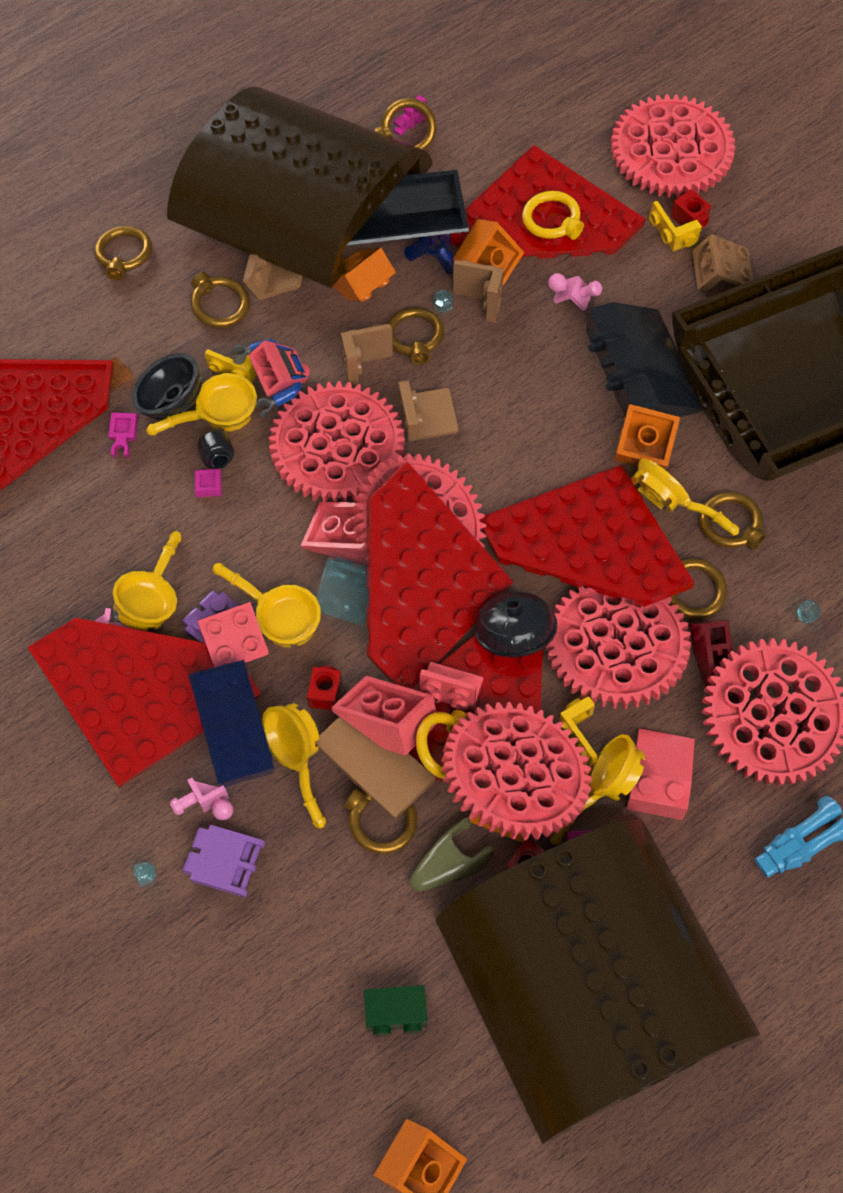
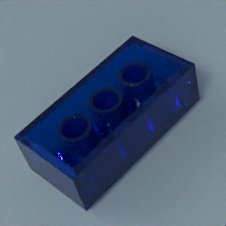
M244 660L188 674L217 786L221 787L224 785V787L273 774L274 764Z

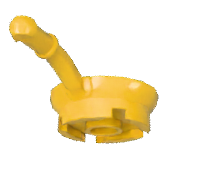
M223 373L213 376L202 384L200 394L196 399V410L167 416L161 421L154 424L151 423L147 427L146 432L148 435L155 436L157 433L170 427L173 428L177 424L199 419L206 420L215 429L218 427L230 432L241 429L249 423L251 414L255 410L257 403L255 388L247 378L238 374Z
M645 458L639 461L638 471L631 478L634 485L639 483L641 485L638 488L639 492L661 510L666 506V512L672 513L679 505L687 510L711 517L713 522L720 525L731 536L739 534L738 526L725 517L722 511L717 512L704 504L691 501L682 485L662 467Z
M175 531L169 535V540L162 549L163 552L154 572L132 571L122 575L115 582L112 592L114 612L116 609L119 614L117 618L129 628L148 631L152 627L157 629L175 612L177 605L175 590L163 579L162 574L182 540L180 532Z
M216 563L213 565L212 570L215 575H219L229 581L231 585L237 586L257 602L256 619L260 630L274 644L281 647H291L290 645L296 644L300 646L313 636L320 623L321 608L317 598L308 589L297 585H282L271 589L268 593L262 594L252 584L240 577L239 573L231 571L224 564Z
M295 703L286 706L269 707L263 713L261 722L266 744L273 756L283 766L299 772L300 789L305 801L303 805L306 806L313 820V825L316 828H323L326 824L325 816L323 817L316 803V798H313L307 765L309 757L313 756L319 749V746L315 747V742L319 740L316 724L310 714L305 709L299 711L296 708L299 705Z
M621 734L615 737L598 755L589 775L592 777L589 784L591 790L588 795L589 799L582 812L603 796L615 801L620 800L619 794L622 793L626 796L638 782L644 769L640 761L642 759L645 760V754L635 746L629 735ZM571 821L566 829L562 827L558 834L555 832L551 833L549 837L551 844L559 845L565 836L564 831H568L574 822Z

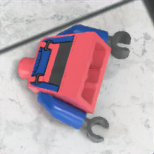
M272 339L249 344L247 348L242 344H236L232 349L231 355H236L233 362L237 365L243 364L246 356L249 355L266 395L272 398L270 400L267 398H260L255 409L259 406L266 408V410L260 413L259 417L261 418L268 416L273 406L279 407L294 399L302 390V384L307 380L310 373L308 365L301 363L294 348L281 345Z

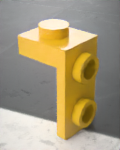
M652 202L651 212L649 213L650 222L654 227H657L663 242L668 244L672 252L684 247H691L698 242L702 227L698 220L675 228L659 202Z
M207 349L204 353L207 366L216 373L238 374L247 378L251 383L257 377L249 355L246 356L243 364L237 365L233 362V359Z
M588 696L583 700L575 699L566 706V710L560 713L559 722L563 723L562 731L571 730L568 736L570 739H579L575 747H584L581 756L589 758L587 763L591 767L597 760V754L576 726L593 715L595 704Z

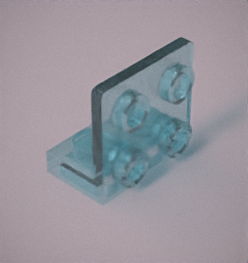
M336 556L327 558L316 597L321 613L358 625L366 623L367 605H369L367 566Z

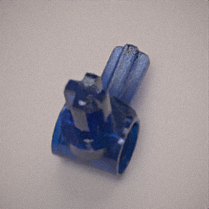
M450 234L435 235L438 237L440 245L433 241L432 236L420 237L419 241L404 249L405 257L409 261H413L426 253L432 256L436 255L446 274L453 273L454 260L449 249L451 246Z

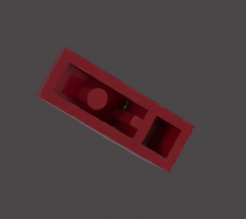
M712 620L689 624L693 653L705 687L712 686L707 680L710 676H716L713 673V669L716 666L721 667L719 662L723 658L728 659L727 655L733 651L729 620ZM728 692V699L734 704L739 703L738 696L733 692Z

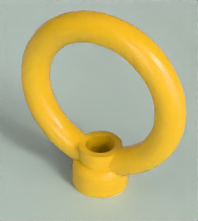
M560 191L539 193L532 197L523 209L522 219L525 227L532 234L541 238L554 239L566 235L575 240L581 234L584 223L580 221L581 213L578 203L573 197ZM546 201H559L568 206L571 211V217H567L561 227L554 229L542 228L532 219V212L535 207Z
M454 710L451 714L445 712L431 713L420 722L416 732V749L422 764L431 774L440 779H444L446 773L442 772V766L435 762L429 752L427 745L428 732L433 725L442 723L447 725L446 729L451 733L453 726L458 724L460 718L465 719L467 713L461 710Z

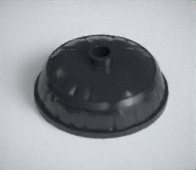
M176 353L163 357L153 363L140 376L133 389L132 403L135 409L140 414L156 420H163L167 416H173L188 410L198 398L202 387V378L197 361L188 354Z
M524 591L506 592L489 600L481 609L475 624V636L480 646L486 651L502 657H522L536 653L545 648L554 639L557 632V619L548 604L539 596Z

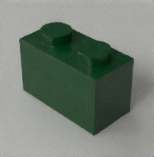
M425 985L364 990L367 1033L373 1032V1036L383 1037L391 1035L393 1030H403L404 1034H417L422 1032V1028H428Z

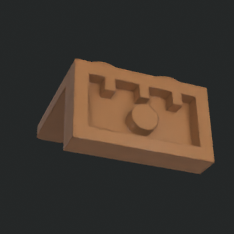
M711 234L692 250L699 291L706 293L721 280L737 286L753 280L749 250L744 246Z
M250 254L243 282L259 300H263L299 288L303 276L265 261L257 255Z
M455 260L453 264V293L484 299L483 310L487 311L486 321L496 322L502 301L504 269L493 265L487 266L470 261Z
M379 324L370 328L352 329L341 333L343 365L347 381L351 382L352 386L359 384L358 375L362 374V362L393 356L391 324Z
M409 380L398 382L399 401L408 441L458 433L459 428L449 388L416 393L415 390L410 389Z

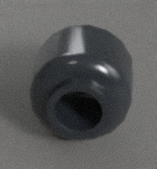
M214 430L200 437L198 451L205 466L222 469L232 461L234 448L225 432Z

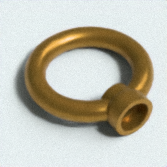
M414 98L400 99L391 104L382 117L381 126L374 128L375 132L393 138L390 123L395 113L404 108L417 109L424 115L427 121V133L424 139L417 145H414V147L426 150L432 144L437 130L436 118L430 107Z
M119 226L106 231L100 236L95 244L94 253L98 263L106 268V276L112 280L120 281L124 279L126 271L140 267L149 259L152 253V241L146 232L137 227ZM120 236L136 237L143 245L141 253L129 261H124L120 258L110 260L105 256L104 249L107 243Z
M200 272L193 278L191 286L194 288L190 303L195 317L200 322L213 328H228L238 324L245 318L250 307V298L242 284L228 277L210 278L206 272ZM217 286L228 287L239 296L240 306L237 312L230 317L214 318L207 315L201 308L200 301L202 295L209 294Z
M414 307L401 310L392 316L387 323L391 324L393 350L402 355L410 356L411 362L415 365H423L429 362L431 359L430 352L440 345L444 337L442 320L437 314L425 308ZM408 318H423L432 323L435 332L432 339L427 343L415 342L411 346L400 343L395 337V329L398 324Z
M735 492L720 493L710 498L704 505L713 509L723 503H737L744 506L751 513L753 522L752 526L748 527L742 536L728 538L716 533L710 525V517L700 513L699 525L702 533L709 541L724 548H740L747 545L753 551L764 542L767 534L762 531L763 515L760 507L754 500L746 495Z
M701 559L682 560L687 570H701L713 579L717 590L716 597L709 606L695 609L684 605L674 595L671 596L670 606L678 605V613H684V617L689 619H706L715 615L724 606L727 598V584L724 576L714 565Z
M356 788L344 804V807L350 811L349 827L356 842L367 851L375 854H392L406 847L413 839L417 830L418 819L414 805L411 804L404 811L406 826L399 838L388 843L376 842L365 835L360 824L361 814L373 800L365 792L363 793Z

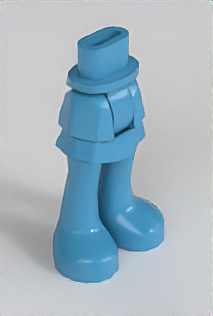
M828 795L822 797L817 802L818 810L797 826L787 828L783 834H778L769 846L763 848V853L754 858L755 863L766 878L775 873L781 875L784 873V870L802 867V863L809 862L811 857L827 846L838 841L843 843V818L836 821L831 827L805 843L803 839L824 824L833 822L842 816V809L835 800Z

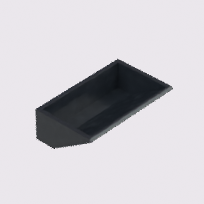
M458 169L405 175L346 246L468 232Z
M616 302L589 309L586 332L592 344L588 346L589 351L596 352L609 382L605 387L607 390L614 392L624 417H626L629 404L678 417L703 411L688 382L677 348L658 309Z

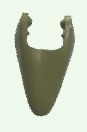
M469 817L464 818L449 827L424 856L411 876L410 886L413 890L421 892L471 876L481 871L490 862L495 848L492 845L485 846L473 858L462 854L455 846L452 838L463 830L470 828L471 820Z

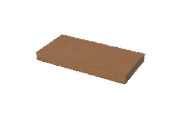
M341 717L337 718L319 735V740L315 742V746H319V750L394 820L435 782V777L409 753L404 756L381 748Z

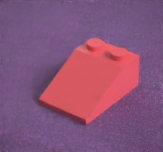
M319 502L301 547L353 564L369 566V561H366L369 552L360 551L365 545L364 542H356L361 533L353 531V528L359 524L352 520V517L358 514L352 510V507L357 503Z
M365 676L332 707V710L381 748L406 756L416 746V732L420 722L429 714L436 712L433 695ZM437 724L433 725V726L430 728L429 732H430Z
M639 728L636 747L645 754V760L642 759L640 761L644 769L638 782L628 793L627 810L679 820L684 819L688 810L692 783L695 739Z

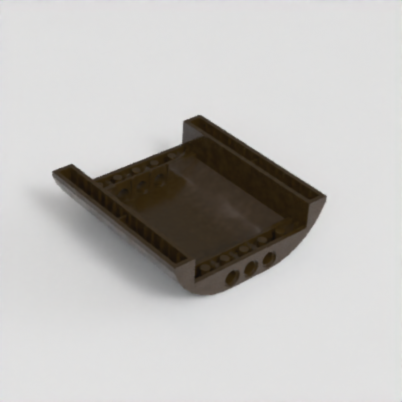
M249 87L235 94L199 131L186 149L171 186L167 218L189 229L251 255H257L265 261L332 288L344 273L342 250L405 174L426 173L432 166V159L425 150L266 89Z
M843 245L672 312L675 342L688 382L723 442L747 472L763 481H771L843 451Z
M625 820L597 828L519 863L473 888L449 905L435 919L542 1145L570 1131L574 1125L729 1047L734 1049L761 1035L649 830L641 820Z

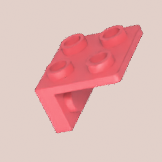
M250 602L197 621L217 673L266 656L269 653Z
M430 662L428 670H421L420 692L433 695L434 703L443 702L450 704L456 710L474 711L484 677Z

